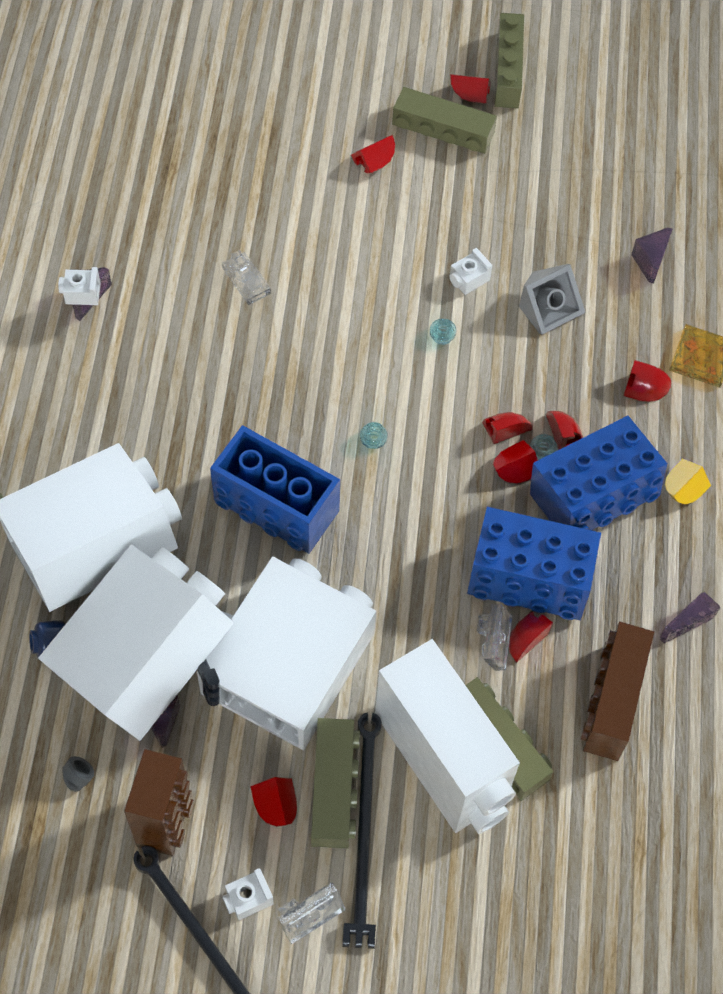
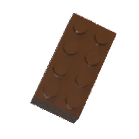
M620 621L615 631H609L607 641L604 643L600 659H602V662L597 670L594 681V693L591 695L587 709L589 714L580 740L585 741L584 752L619 761L629 742L655 631Z
M147 749L143 751L124 809L136 846L139 848L150 846L158 853L173 856L175 848H181L185 836V829H182L185 817L190 818L194 807V800L191 799L192 790H189L190 781L187 780L188 771L184 768L182 758Z

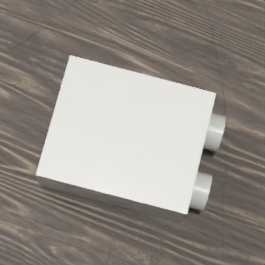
M119 443L0 499V522L49 612L93 591L131 544L150 558L156 554L161 546L169 552L178 548L170 526L182 520L175 499L167 488L154 493L153 490L159 488V484L147 459L142 457L132 462Z
M131 544L38 659L105 716L141 741L234 622L216 607L225 593L207 577L196 571L186 583L182 578L189 568L168 550L161 546L156 554L150 558Z
M272 556L231 620L234 624L206 660L210 669L215 668L220 680V705L304 751L317 730L318 718H324L375 632L376 610L371 608L373 605L372 600L361 590L353 586L344 585L338 591L320 581L322 578L320 572L308 562L294 558L288 565ZM197 671L200 693L204 696L203 682Z
M429 640L379 670L375 714L380 717L383 727L453 831L457 833L469 824H472L477 833L481 834L501 822L509 814L505 805L516 795L511 786L520 762L434 640Z

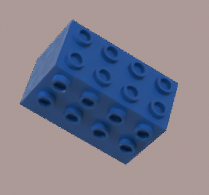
M627 415L534 462L530 495L549 521L593 530L599 526H607L614 518L622 514L628 515L632 513L637 506L645 502L651 503L655 501L661 494L668 463Z
M243 425L210 467L213 497L219 507L224 510L231 509L238 513L245 522L259 525L268 535L282 538L287 541L291 548L297 551L303 550L310 554L340 510L339 478Z
M487 507L467 594L481 600L490 599L502 602L507 606H520L537 613H550L566 620L575 619L581 621L591 591L601 532Z

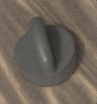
M70 757L62 767L63 780L66 786L74 792H78L84 786H87L94 777L93 767L81 757Z

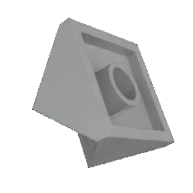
M570 264L534 271L523 286L519 307L541 335L586 313Z

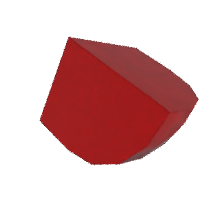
M450 74L451 86L460 98L470 102L487 103V94L490 93L491 87L489 78Z
M393 134L351 154L350 156L356 165L362 164L365 168V173H372L386 166L395 153Z
M634 360L623 396L646 402L660 400L668 394L672 381L668 374L660 368Z
M547 411L546 417L558 450L583 438L580 427L574 418L562 411Z
M514 412L499 413L484 419L482 422L493 444L533 430V425L523 415Z
M522 440L501 451L496 456L493 466L501 479L508 483H521L531 479L533 463L538 461L536 452Z
M531 611L510 632L508 647L510 655L516 663L549 634L553 622L542 614L537 618L534 612Z
M273 777L250 786L257 813L266 823L276 827L293 823L297 814V801L292 778Z

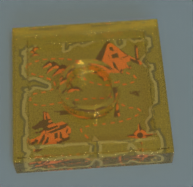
M685 324L669 371L720 388L723 382V336Z

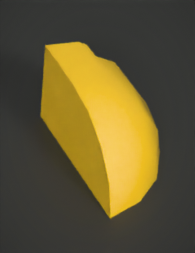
M683 458L670 471L665 481L668 494L675 501L682 504L693 503L711 486L703 466Z

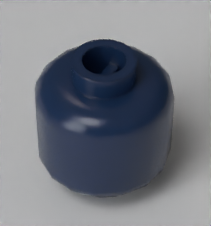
M62 620L38 622L34 630L29 632L31 653L39 657L66 625L65 622Z

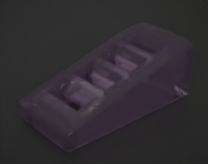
M705 592L701 593L665 627L660 640L666 643L712 620L720 610L719 604Z

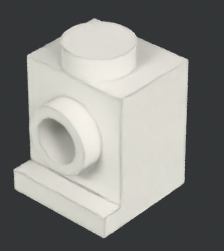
M475 248L471 254L451 265L450 281L454 287L459 288L466 295L490 281L493 265Z
M92 267V270H65V277H59L58 282L59 293H63L65 304L98 305L101 284L98 268Z
M260 868L254 870V873L225 885L227 894L222 896L229 914L235 912L238 920L274 905L273 896ZM250 889L252 895L249 898H243L240 896V892Z

